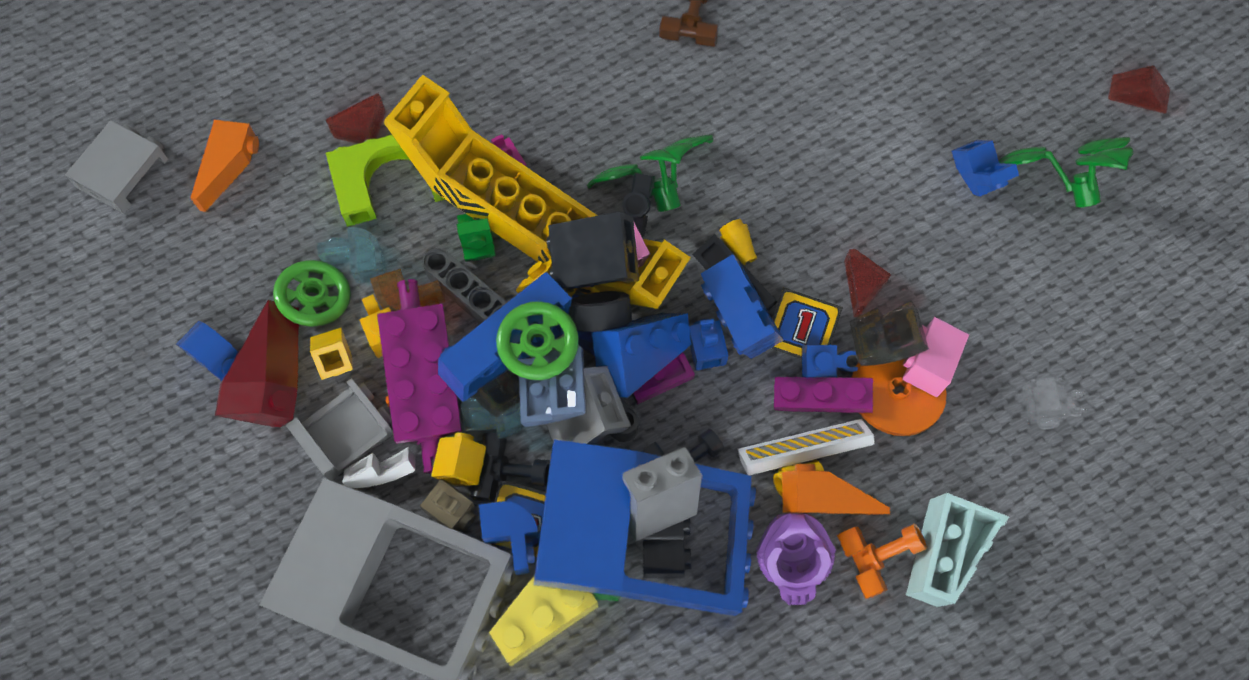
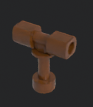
M689 0L688 13L682 14L681 18L662 16L659 38L679 41L680 36L695 38V44L715 47L718 36V24L703 22L699 16L701 3L705 4L708 0Z

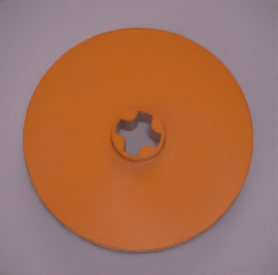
M862 357L856 365L858 370L852 373L851 378H873V413H859L866 422L884 433L895 436L916 435L926 431L936 423L946 405V388L936 398L902 380L907 367L903 366L906 357L873 364L865 363ZM899 385L905 388L903 392L898 394L893 392L894 387Z

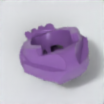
M786 513L777 515L769 523L756 548L757 562L759 567H761L760 570L763 571L762 573L765 575V578H768L769 582H774L775 586H778L782 600L788 605H806L807 602L815 598L816 585H820L831 573L836 549L824 527L815 517L807 513Z

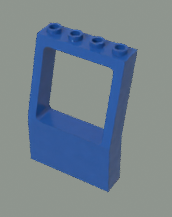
M554 440L533 585L620 596L736 616L742 613V608L747 607L749 589L744 587L745 573H749L751 566V554L746 553L747 540H751L753 534V520L749 519V508L754 505L756 489L751 487L752 476L696 464L702 474L701 488L725 492L731 497L724 594L629 578L624 573L631 495L623 481V473L662 456L634 450Z

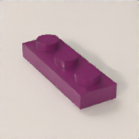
M775 377L774 410L873 413V378Z

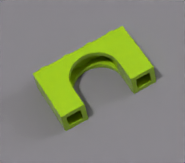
M393 135L378 139H368L360 144L349 147L342 146L334 151L326 152L341 215L347 227L377 219L369 190L370 180L374 172L381 165L397 159L410 160ZM432 191L435 202L445 200Z

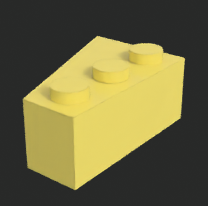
M533 576L489 633L507 663L513 666L598 607V602L593 594L590 592L533 585Z

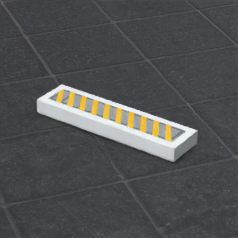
M858 419L739 448L738 455L747 475H753L874 445V435L864 421Z

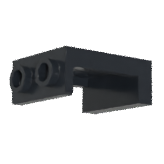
M618 211L548 225L547 247L551 253L552 260L550 276L566 293L574 292L576 288L616 281L625 283L640 281L632 216Z

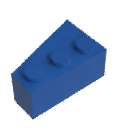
M734 254L700 273L705 282L701 284V287L710 301L714 299L719 309L716 311V314L725 328L728 327L733 336L731 341L739 355L744 354L753 359L784 341L740 261Z
M659 313L632 320L627 325L619 328L591 332L596 367H608L618 395L623 398H628L692 345L688 313Z

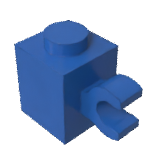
M703 319L689 326L692 344L690 345L695 371L726 365L729 355L720 320Z

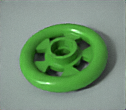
M307 260L292 264L281 272L274 285L273 297L278 310L288 320L302 326L315 327L329 324L338 319L349 305L351 291L346 277L339 269L326 262ZM309 273L323 274L322 281L317 278H309ZM293 279L301 282L296 291L287 288ZM337 286L338 296L329 297L327 287ZM314 292L317 296H308L307 294ZM295 299H297L301 305L305 306L300 311L296 310L290 304ZM326 304L328 307L327 311L318 314L315 312L314 308Z
M539 301L522 304L510 311L501 322L496 337L497 351L504 365L517 376L529 380H546L562 373L574 360L579 342L577 328L571 317L560 307ZM543 315V324L529 326L527 317ZM560 325L565 337L555 340L550 328ZM513 329L523 331L520 344L510 342ZM536 337L544 340V343L539 347L531 343ZM552 349H556L560 356L549 364L543 357L548 355ZM522 352L535 358L531 366L518 360Z

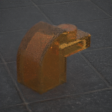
M401 269L370 278L382 310L387 307L390 308L391 312L400 310L401 304L397 283L405 280ZM438 280L418 286L421 307L446 302Z

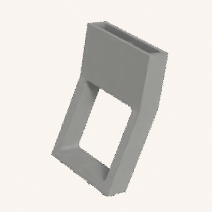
M323 478L259 605L430 679L473 680L477 671V666L474 665L479 651L484 652L488 647L491 639L490 631L488 630L493 619H498L501 616L505 607L503 595L507 586H512L515 583L518 575L515 574L513 555L394 504ZM399 528L407 529L490 564V568L448 663L443 666L378 640L352 627L353 620L396 530Z

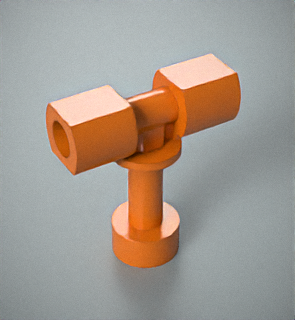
M916 524L903 528L901 530L903 537L878 548L873 543L867 545L859 527L850 528L837 535L846 557L852 556L860 574L855 577L865 599L888 591L879 570L884 568V560L906 550H910L915 555L927 549L925 538Z

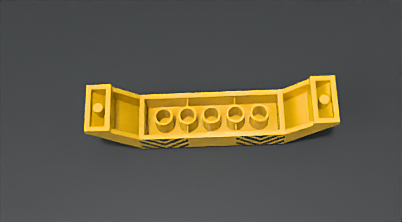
M422 75L384 120L385 126L433 192L475 220L488 218L491 231L535 261H542L544 263L551 260V253L547 247L548 225L598 215L473 131L449 98L450 93ZM643 239L650 255L643 266L638 267L640 281L633 283L616 281L577 289L584 294L605 291L625 292L629 294L630 304L658 309L691 257L665 239L663 242Z

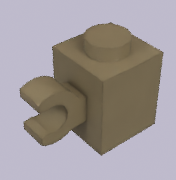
M442 479L420 505L422 510L439 524L455 531L460 529L463 532L466 531L476 517L473 513L476 510L473 502Z

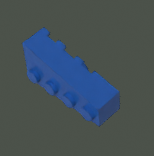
M547 272L542 274L459 342L449 346L441 353L438 358V375L462 402L509 371L499 357L496 337L501 322L510 311L522 304L539 301L554 304L569 315L572 298ZM543 315L527 317L529 326L543 324ZM560 325L550 328L555 339L564 334ZM513 329L510 342L520 344L523 331ZM536 337L531 343L539 347L544 343V340ZM522 352L518 360L527 359L530 356Z

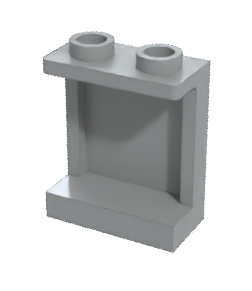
M110 120L67 171L65 176L77 189L125 214L131 206L130 202L126 199L128 194L156 160L166 163L168 158L162 151L164 148L162 144L154 138L148 136L145 139L130 125L124 124L121 126Z
M607 366L584 368L586 414L547 424L553 442L554 440L594 445L607 434L621 433L631 427Z
M352 378L346 382L349 385L347 390L301 423L296 417L286 424V427L314 464L330 481L334 480L347 467L359 461L393 435V431L389 426L392 423L390 415L382 406L376 409L370 402L375 397L364 383L358 386Z
M686 448L678 449L623 473V481L631 495L629 530L635 541L697 515L702 474Z

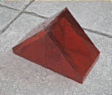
M1155 65L1112 75L1108 100L1166 114L1170 88Z
M376 93L325 121L334 138L363 143L368 139L377 138L386 110L379 93Z
M849 249L844 264L853 316L860 317L886 286L891 274L858 250Z

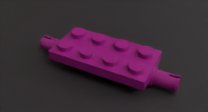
M408 279L409 293L405 280L397 283L401 309L379 313L377 317L394 441L396 444L417 442V445H421L424 474H430L433 470L432 459L435 461L439 439L463 432L457 395L438 375V358L449 347L443 304L421 307L418 281Z

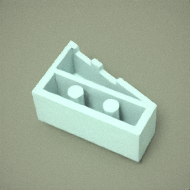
M949 493L930 499L922 528L927 549L917 553L915 556L906 595L936 607L955 604L975 573L979 560L993 544V538L1000 527L1005 525L1009 516Z

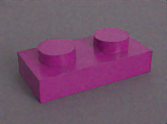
M682 352L632 394L637 405L694 379L695 373L684 353Z

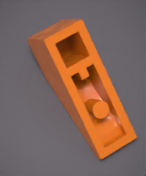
M214 119L190 197L199 211L206 212L249 165L252 154L258 152L259 139L250 124Z
M795 464L794 471L782 472L783 513L890 514V507L829 471H815L814 464Z

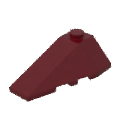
M268 300L252 326L245 343L234 358L235 360L220 384L215 416L270 427H282L294 419L298 390L299 324L284 317L278 310L275 302Z

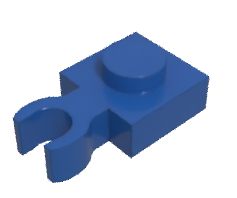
M802 345V377H837V368L846 372L857 371L858 367H849L846 359L848 356L858 355L856 351H843L837 355V345Z

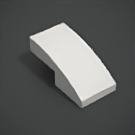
M407 447L380 463L374 453L344 470L343 484L349 488H363L381 485L404 477L415 471V455Z

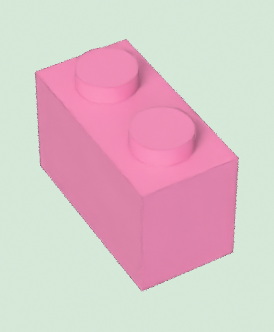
M934 317L927 327L920 326L925 348L917 353L906 356L903 366L907 367L902 380L937 398L951 383L969 334Z

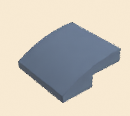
M578 347L572 363L555 377L546 380H529L519 376L521 424L524 427L559 422L586 414L582 347ZM552 350L548 356L543 358L550 364L560 354L556 350ZM535 358L519 359V361L529 366L535 360Z

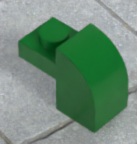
M467 214L457 215L458 224L456 225L465 262L496 257L493 234L488 218L475 220Z

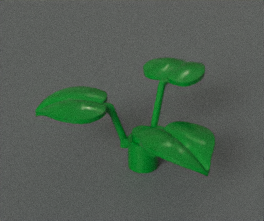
M713 135L684 138L662 150H653L640 156V160H659L662 178L655 180L652 193L658 212L672 210L681 206L677 192V164L680 163L683 155L692 147L704 142L712 143L714 140ZM665 161L671 162V178L667 176ZM638 164L616 166L598 174L587 184V187L589 189L597 182L614 180L626 175H634V173H643L638 168Z
M1130 137L1100 139L1082 145L1078 148V153L1090 155L1078 158L1076 165H1089V172L1074 175L1073 182H1070L1052 152L1047 151L1046 147H1030L1015 150L1003 156L999 163L1018 165L1035 162L1042 158L1049 159L1064 182L1066 191H1073L1075 206L1089 207L1101 202L1096 177V166L1127 170L1129 160L1133 155V148L1124 147L1131 141Z

